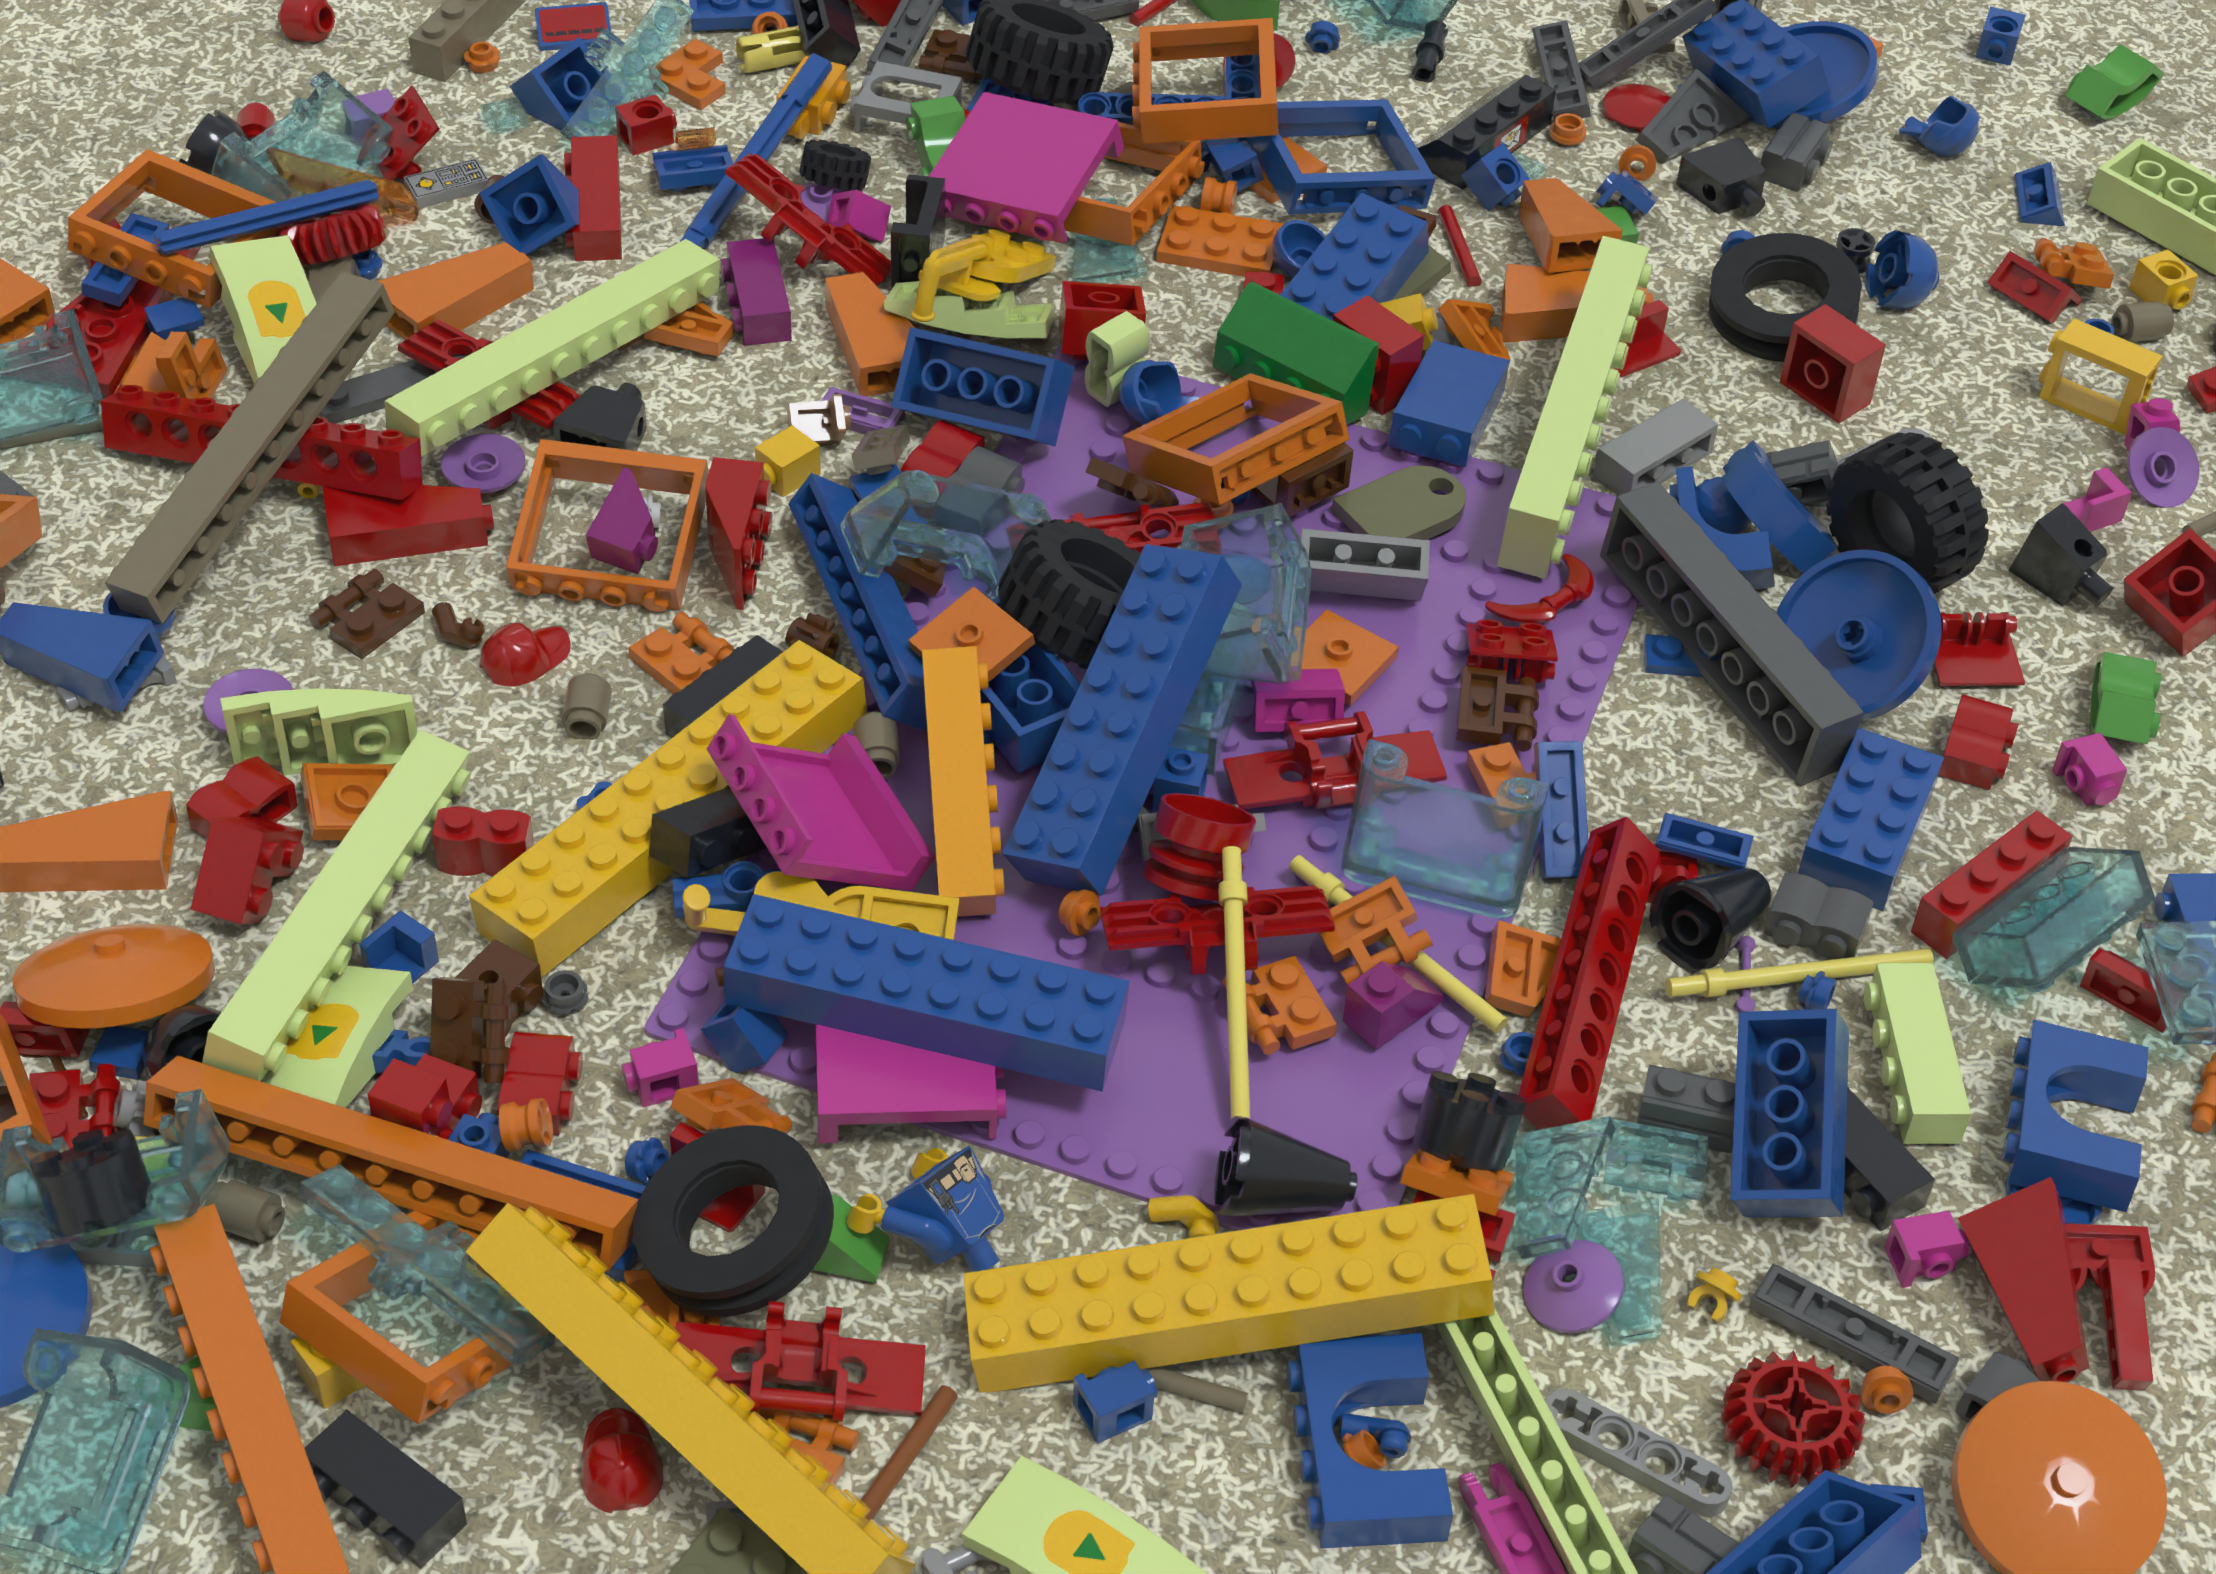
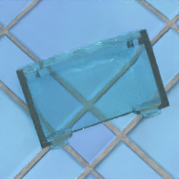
M322 71L310 81V85L314 87V90L309 98L303 100L299 97L294 100L291 113L249 141L246 137H240L233 132L221 140L211 175L276 202L337 188L371 163L378 164L384 160L391 149L388 143L394 129L328 73Z
M74 309L53 314L55 324L45 332L42 325L34 327L35 336L0 344V442L73 422L77 425L88 424L99 418V413L101 412L100 401L103 399Z
M921 470L900 473L852 506L840 526L858 572L861 575L878 578L885 566L892 565L898 554L957 565L963 580L971 581L974 576L979 578L989 586L986 594L988 598L993 599L999 596V580L1027 529L1042 521H1051L1052 519L1042 499L1032 493L1022 494L935 476Z
M1282 503L1185 525L1182 544L1178 545L1177 549L1222 555L1242 584L1202 675L1273 684H1286L1298 681L1302 670L1311 587V566L1306 549Z
M1369 739L1362 758L1343 848L1341 869L1344 875L1351 881L1371 887L1395 875L1406 896L1492 918L1502 919L1517 913L1521 906L1536 855L1549 783L1522 777L1510 778L1501 784L1496 798L1408 777L1406 774L1409 759L1403 750L1391 744Z
M202 1089L176 1094L175 1115L173 1117L171 1114L161 1116L159 1127L161 1135L136 1140L151 1181L146 1194L147 1207L122 1221L106 1227L103 1226L102 1220L84 1222L87 1232L81 1234L59 1236L53 1233L29 1163L31 1159L43 1153L56 1150L61 1153L68 1150L69 1147L64 1138L52 1139V1145L32 1139V1131L28 1125L3 1130L0 1143V1244L13 1252L23 1253L179 1221L195 1214L225 1171L230 1153L229 1139Z
M35 1328L25 1353L23 1372L27 1383L45 1393V1396L6 1495L0 1493V1552L78 1574H119L129 1561L188 1405L190 1382L186 1373L180 1368L126 1341Z

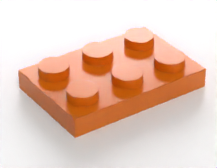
M1172 205L1157 249L1156 262L1245 277V271L1272 273L1275 263L1272 242L1277 230L1284 223L1272 222L1267 219L1236 216L1226 212L1218 213L1200 210L1190 206Z

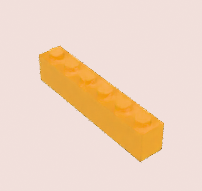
M977 646L923 649L922 659L939 896L959 898L958 917L996 914V897L1005 896L1003 868L994 869L993 855L1001 854L1000 827H990L989 813L998 812L997 787L996 785H987L986 771H995L993 743L984 744L983 731L992 730L990 703H981L980 690H988L987 663H978Z

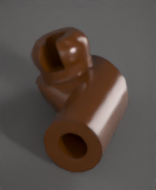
M447 602L438 603L433 607L432 615L439 636L443 641L465 648H472L481 643L485 627L480 620L476 619L473 624L472 618L469 617L464 619L462 623H459L453 606Z

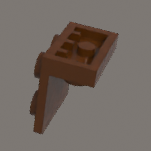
M1343 442L1253 488L1252 491L1286 520L1349 487L1354 450Z

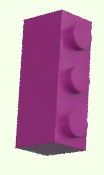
M764 238L726 242L727 258L720 259L723 282H730L726 283L728 306H736V308H731L734 332L742 333L744 346L792 341L791 311L774 239L770 243Z

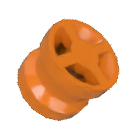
M1207 176L1203 186L1200 210L1233 214L1237 195V181L1229 180L1226 183L1217 182L1214 177Z
M543 1097L531 1099L527 1105L522 1106L517 1105L515 1102L501 1104L499 1109L500 1136L505 1149L509 1153L521 1151L525 1145L534 1144L537 1148L551 1146L553 1123L549 1106Z

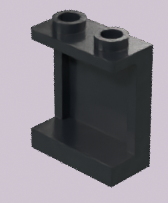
M908 175L906 178V223L893 222L891 228V290L896 283L920 281L918 275L919 271L923 269L925 260L930 257L934 250L943 247L945 241V178Z

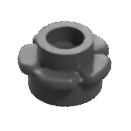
M569 970L558 971L547 978L541 1000L545 1006H550V1010L553 1013L566 1015L571 1013V1011L580 1010L586 1005L589 998L586 993L588 987L577 973Z

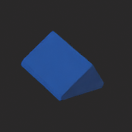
M542 154L479 192L504 242L511 245L517 251L525 253L527 256L579 225V190Z

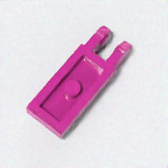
M1502 1462L1490 1465L1488 1468L1490 1484L1498 1498L1488 1500L1475 1474L1473 1475L1472 1472L1459 1475L1458 1483L1461 1494L1501 1574H1567L1524 1491L1518 1490L1514 1480L1508 1473V1469H1506Z

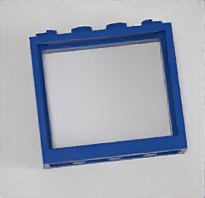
M1388 99L1277 102L1279 135L1246 137L1252 150L1257 154L1259 163L1288 214L1345 213L1361 192L1397 209L1401 205L1416 210L1424 209L1428 206L1436 180ZM1376 121L1375 126H1367L1368 122ZM1375 134L1397 171L1302 174L1282 137ZM1303 194L1302 200H1298L1300 195Z

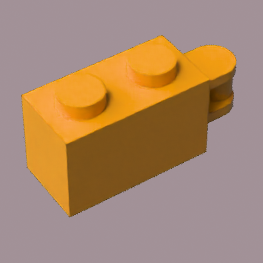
M805 56L776 96L777 101L809 56ZM831 62V72L787 135L795 136V138L801 140L807 133L819 136L826 124L833 123L837 108L841 103L845 104L848 101L851 91V84L847 81L846 65Z

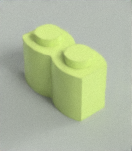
M1128 311L1090 331L1086 340V352L1089 360L1085 369L1086 389L1089 395L1107 408L1119 401V386L1127 369L1137 362L1146 361L1144 356L1149 349L1150 333L1148 327L1142 320L1136 318Z

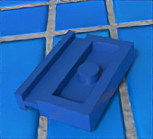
M727 145L652 153L653 167L660 190L667 189L673 192L684 191L688 187L699 185L717 187L726 175L724 173L726 169L733 165Z

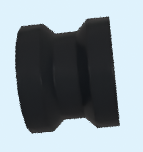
M1848 228L1838 234L1836 246L1851 259L1859 274L1866 272L1868 263H1871L1870 255L1874 251L1876 241L1865 230Z

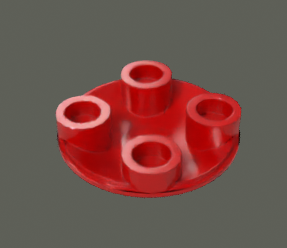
M1636 83L1614 87L1605 95L1603 100V116L1609 121H1615L1641 133L1671 97L1666 92L1650 85Z

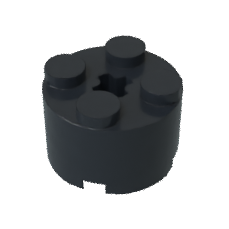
M1432 1071L1415 1126L1414 1143L1427 1153L1447 1161L1449 1153L1464 1157L1463 1166L1487 1171L1502 1170L1505 1168L1507 1160L1511 1155L1526 1105V1099L1514 1093L1501 1092L1495 1089L1496 1081L1483 1074L1468 1073L1465 1080L1446 1072Z
M101 1129L88 1131L72 1139L73 1148L61 1153L58 1150L46 1152L29 1161L34 1182L55 1235L69 1236L85 1233L87 1230L84 1222L102 1220L104 1227L117 1223L146 1208L152 1202L150 1196H154L149 1175L136 1138L131 1130H122L104 1137Z

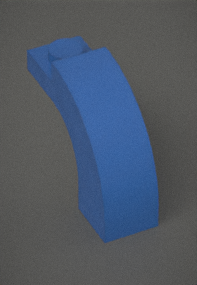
M1754 440L1744 449H1739L1730 457L1728 463L1723 467L1725 475L1721 477L1725 486L1760 531L1768 530L1770 542L1795 567L1804 573L1837 549L1827 527L1811 514L1787 489L1773 469L1764 449Z
M1693 467L1676 468L1677 484L1669 485L1670 495L1677 500L1681 508L1702 528L1706 536L1727 556L1731 564L1752 584L1754 589L1775 587L1768 530L1744 534H1729L1712 528L1699 514Z

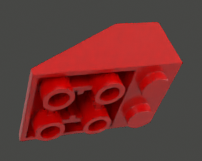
M713 457L705 484L709 548L736 609L743 610L747 595H754L756 591L757 570L754 569L755 565L762 566L764 561L765 541L762 538L763 536L770 537L773 514L766 511V506L769 505L771 497V481L764 480V462Z

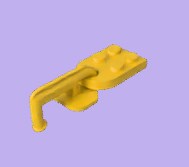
M989 229L987 233L981 235L973 234L971 238L936 249L925 260L923 269L919 271L918 278L920 283L915 308L911 311V317L919 322H929L935 318L933 305L937 288L972 300L991 301L999 298L1001 290L992 281L1019 283L1049 273L1054 269L1057 256L1044 252L1045 247L1038 243L1024 241L1021 244L1010 240L1011 235L1009 233L996 229Z
M780 871L771 872L763 876L757 882L754 890L756 895L951 940L955 938L959 898L868 886L846 887L827 896L813 878L784 875ZM699 884L688 886L682 895L685 922L690 929L737 935L746 912L707 908L710 904V894L704 886Z

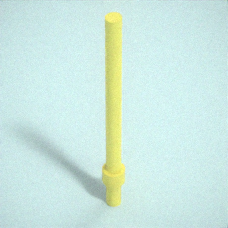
M1228 846L1222 849L1223 881L1219 883L1218 888L1219 904L1224 907L1231 1119L1235 1116L1250 1119L1243 906L1248 903L1247 883L1242 881L1241 848Z
M1297 855L1291 861L1289 870L1308 885H1315L1319 889H1323L1328 905L1333 904L1336 906L1353 897L1344 890L1345 884L1330 872L1324 874L1303 856ZM1390 936L1379 940L1386 947L1394 944ZM1423 951L1417 953L1418 959L1408 963L1494 1033L1501 1032L1506 1026L1508 1019Z
M1920 949L1724 972L1722 968L1703 969L1699 975L1667 978L1665 989L1669 997L1702 994L1705 998L1724 996L1727 990L1804 982L1807 975L1815 977L1819 971L1825 972V976L1829 978L1874 974L1877 963H1933L1934 957L1930 949Z

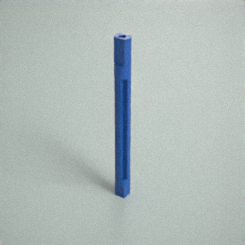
M814 53L808 57L734 163L749 153L758 154L768 162L831 72L832 64L829 60ZM725 175L686 229L685 235L680 242L687 239L702 249L707 248L747 191L729 176Z

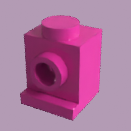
M2154 398L2149 400V402L2131 405L2124 443L2128 451L2136 437L2148 429L2168 427L2180 432V419L2172 412V402L2162 398Z
M2097 733L2062 742L2052 772L2056 777L2064 775L2069 789L2076 792L2084 804L2088 806L2092 804L2105 805L2116 799L2127 773V768L2103 735Z
M684 1028L674 1030L675 1038L661 1042H650L642 1047L630 1049L631 1062L621 1064L627 1091H637L642 1107L673 1100L677 1089L699 1085L697 1062Z
M1950 1211L1893 1220L1884 1245V1249L1902 1288L1911 1287L1914 1278L1925 1275L1932 1279L1942 1277L1955 1270L1958 1260L1966 1259L1969 1256L1967 1236L1962 1229L1957 1228Z

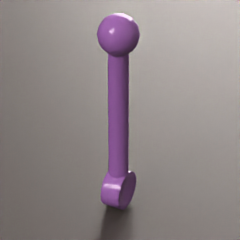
M1743 936L1737 943L1738 950L1742 952L1741 970L1751 969V952L1754 951L1756 943L1750 936ZM1750 988L1741 989V997L1737 1000L1736 1010L1738 1012L1754 1011L1756 1004L1750 998Z

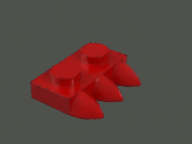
M2066 1223L2077 1292L2082 1288L2086 1278H2092L2101 1289L2099 1268L2108 1258L2140 1259L2144 1296L2147 1295L2154 1284L2156 1273L2148 1227Z

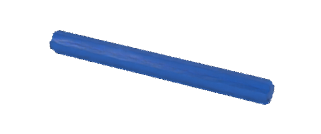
M365 180L159 231L154 235L155 247L162 255H168L375 203L379 199L378 188L374 182Z

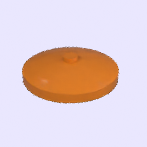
M163 924L115 925L77 933L55 941L34 952L16 969L13 976V988L18 1008L27 1017L35 1021L64 1028H104L154 1018L187 1004L210 985L215 974L212 948L209 942L191 930Z
M2037 1381L2013 1387L1993 1398L1972 1417L1956 1445L1952 1461L1951 1487L1958 1517L1968 1538L1977 1551L2001 1574H2133L2150 1557L2160 1539L2166 1519L2167 1489L2164 1473L2156 1451L2146 1434L2127 1412L2093 1390L2080 1385L2058 1381Z

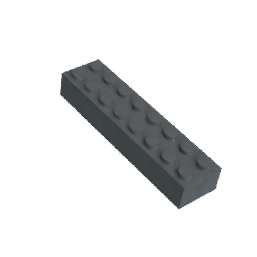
M1659 482L1618 495L1600 557L1668 636L1675 637L1681 642L1682 650L1699 668L1700 673L1799 787L1839 771L1864 713L1856 700L1847 694L1832 677L1830 671L1822 666L1806 648L1804 642L1780 619L1778 613L1764 601L1752 584L1739 573L1727 556L1714 545L1702 528L1690 518L1678 504L1677 500ZM1699 646L1702 649V651L1709 656L1708 659L1701 655V653L1699 652ZM1723 654L1722 658L1712 660L1713 657Z

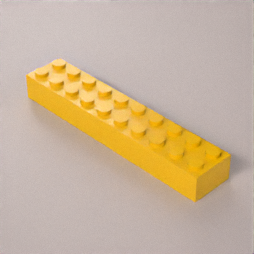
M798 640L469 895V900L477 931L490 942L496 939L539 963L542 978L675 871L649 856L652 814L729 787L706 750L729 714L735 715L751 742L822 754L837 742L842 733L847 734L852 730L857 719L868 713L863 677Z
M1474 1194L963 1273L970 1357L980 1393L1074 1380L1075 1376L1084 1373L1086 1378L1094 1377L1106 1368H1119L1132 1361L1136 1362L1139 1369L1153 1368L1495 1315L1492 1276Z
M507 1203L465 1251L807 1573L909 1574L916 1564L904 1553L908 1549L909 1544L887 1525L882 1527L874 1520L865 1518L870 1508L848 1489L842 1491L835 1484L826 1482L832 1474L823 1464L808 1453L803 1455L796 1448L788 1447L793 1438L786 1430L772 1419L765 1420L755 1411L750 1412L756 1404L748 1395L731 1383L729 1386L717 1376L713 1377L718 1371L717 1367L697 1350L691 1351L677 1341L681 1337L680 1333L660 1316L654 1317L642 1308L644 1300L621 1281L618 1284L605 1274L608 1267L585 1248L581 1250L569 1240L572 1234L549 1215L545 1217L532 1206L523 1211Z

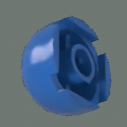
M1897 230L1887 233L1877 243L1874 249L1875 252H1879L1876 263H1868L1866 270L1865 288L1869 298L1871 299L1877 295L1879 303L1876 305L1895 310H1906L1920 305L1937 287L1939 282V267L1935 251L1924 239ZM1888 289H1896L1888 296L1884 295Z

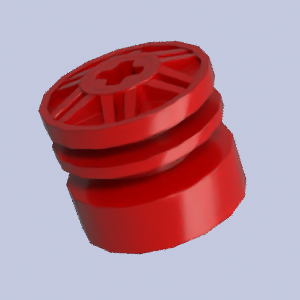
M1182 793L1165 794L1160 799L1154 828L1156 832L1167 839L1154 840L1149 844L1148 852L1152 858L1145 861L1144 877L1154 885L1177 894L1203 900L1219 901L1218 885L1223 881L1222 849L1228 846H1236L1241 848V854L1246 853L1250 849L1256 819L1242 808L1213 798ZM1241 861V864H1242V874H1243V873H1244L1245 866H1244V864H1243L1242 861Z

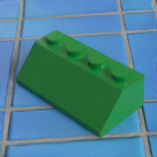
M1250 282L1246 285L1217 331L1212 366L1236 379L1251 373L1342 401L1346 425H1349L1367 415L1379 343L1265 287Z

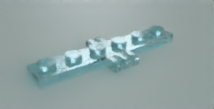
M655 0L625 43L610 30L602 29L597 38L592 42L591 47L584 53L586 61L602 74L560 133L570 141L571 137L606 136L616 123L615 106L631 102L632 99L639 100L656 94L662 101V98H665L668 94L669 88L660 80L661 75L655 69V66L694 13V10L682 0Z
M340 1164L300 1183L298 1195L300 1201L378 1260L376 1267L368 1276V1282L377 1289L383 1287V1294L391 1300H395L407 1293L415 1298L424 1295L515 1366L554 1344L555 1335L508 1291L476 1268L479 1264L465 1252L475 1239L467 1232L460 1233V1227L452 1221L427 1231Z

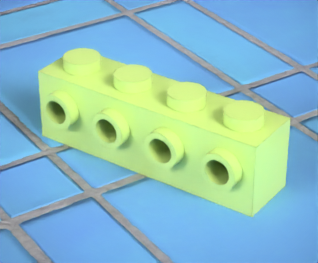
M1877 963L1872 981L1867 982L1864 987V1005L1867 1011H1872L1874 1018L1872 1027L1873 1044L1875 1048H1881L1883 1056L1881 1077L1883 1084L1890 1086L1892 1094L1890 1101L1892 1123L1899 1124L1903 1144H1961L1971 1111L1933 963Z

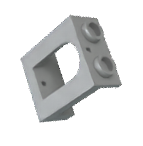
M877 61L870 75L866 74L864 76L859 96H854L851 101L850 117L855 118L856 133H861L869 117L906 124V119L911 117L910 102L881 97L883 81L885 80L940 89L936 98L953 95L962 107V78Z

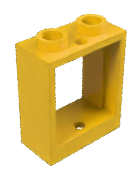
M2073 318L2064 331L2058 329L2049 344L2048 352L2053 354L2051 360H2048L2039 376L2038 381L2043 383L2039 398L2126 435L2131 405L2148 401L2163 356ZM2069 353L2128 377L2129 381L2122 402L2062 377Z

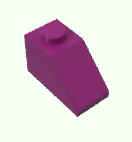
M624 467L587 531L586 539L591 558L638 575L644 562L650 561L654 557L658 547V537L655 536L652 517L633 472Z
M1381 961L1347 985L1342 1021L1377 1050L1442 1003L1444 995L1411 968Z

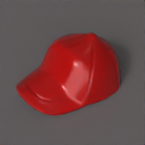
M509 623L498 628L486 640L481 650L479 667L483 668L486 675L497 685L516 687L530 683L543 676L568 657L571 648L569 635L565 629L559 626H548L531 631L522 623Z
M610 1408L597 1415L589 1424L583 1443L581 1463L582 1488L588 1501L604 1512L612 1513L613 1511L629 1510L640 1506L644 1508L657 1497L663 1485V1466L647 1427L639 1416L623 1408Z

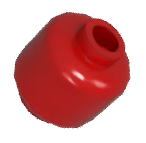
M284 0L278 12V22L283 33L290 40L321 42L327 38L333 29L335 15L327 0Z

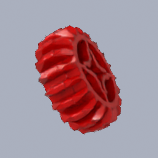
M369 204L283 225L277 231L278 237L289 236L302 266L327 262L365 252L368 249L381 245L386 239L385 225L382 216L380 217L378 207Z
M1794 1350L1787 1355L1786 1360H1782L1774 1351L1766 1357L1765 1362L1754 1357L1748 1363L1747 1369L1740 1368L1736 1372L1730 1387L1726 1388L1723 1397L1725 1403L1721 1411V1423L1726 1425L1724 1431L1725 1441L1736 1443L1734 1447L1735 1458L1751 1456L1749 1463L1751 1473L1762 1466L1769 1469L1770 1483L1777 1479L1779 1474L1787 1475L1792 1488L1799 1482L1801 1476H1804V1479L1810 1484L1825 1470L1838 1474L1840 1468L1846 1469L1852 1463L1855 1451H1858L1863 1439L1861 1435L1862 1429L1865 1424V1414L1859 1411L1861 1406L1860 1395L1849 1393L1851 1388L1849 1379H1834V1365L1825 1369L1817 1367L1815 1355L1806 1362L1798 1361ZM1808 1440H1818L1815 1442L1803 1443Z

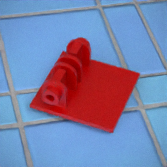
M411 85L402 96L395 100L388 112L369 129L362 141L385 180L390 184L395 177L404 181L405 176L421 172V167L414 161V157L440 128L415 87Z
M1940 612L1941 640L1938 654L1933 664L1940 686L2025 685L2023 673L2010 633H2016L2017 631L2016 616H2009L2008 612L1987 613L1986 618H1984L1982 612H1976L1972 621L1970 612H1963V614H1945Z
M1491 619L1478 620L1477 624L1466 623L1470 655H1476L1467 657L1466 666L1498 670L1499 657H1502L1501 670L1507 671L1508 659L1515 658L1513 680L1519 681L1521 661L1524 659L1522 678L1531 677L1536 683L1544 684L1546 679L1554 680V662H1558V654L1552 630H1548L1545 626L1537 623H1522L1520 627L1503 626L1501 622Z

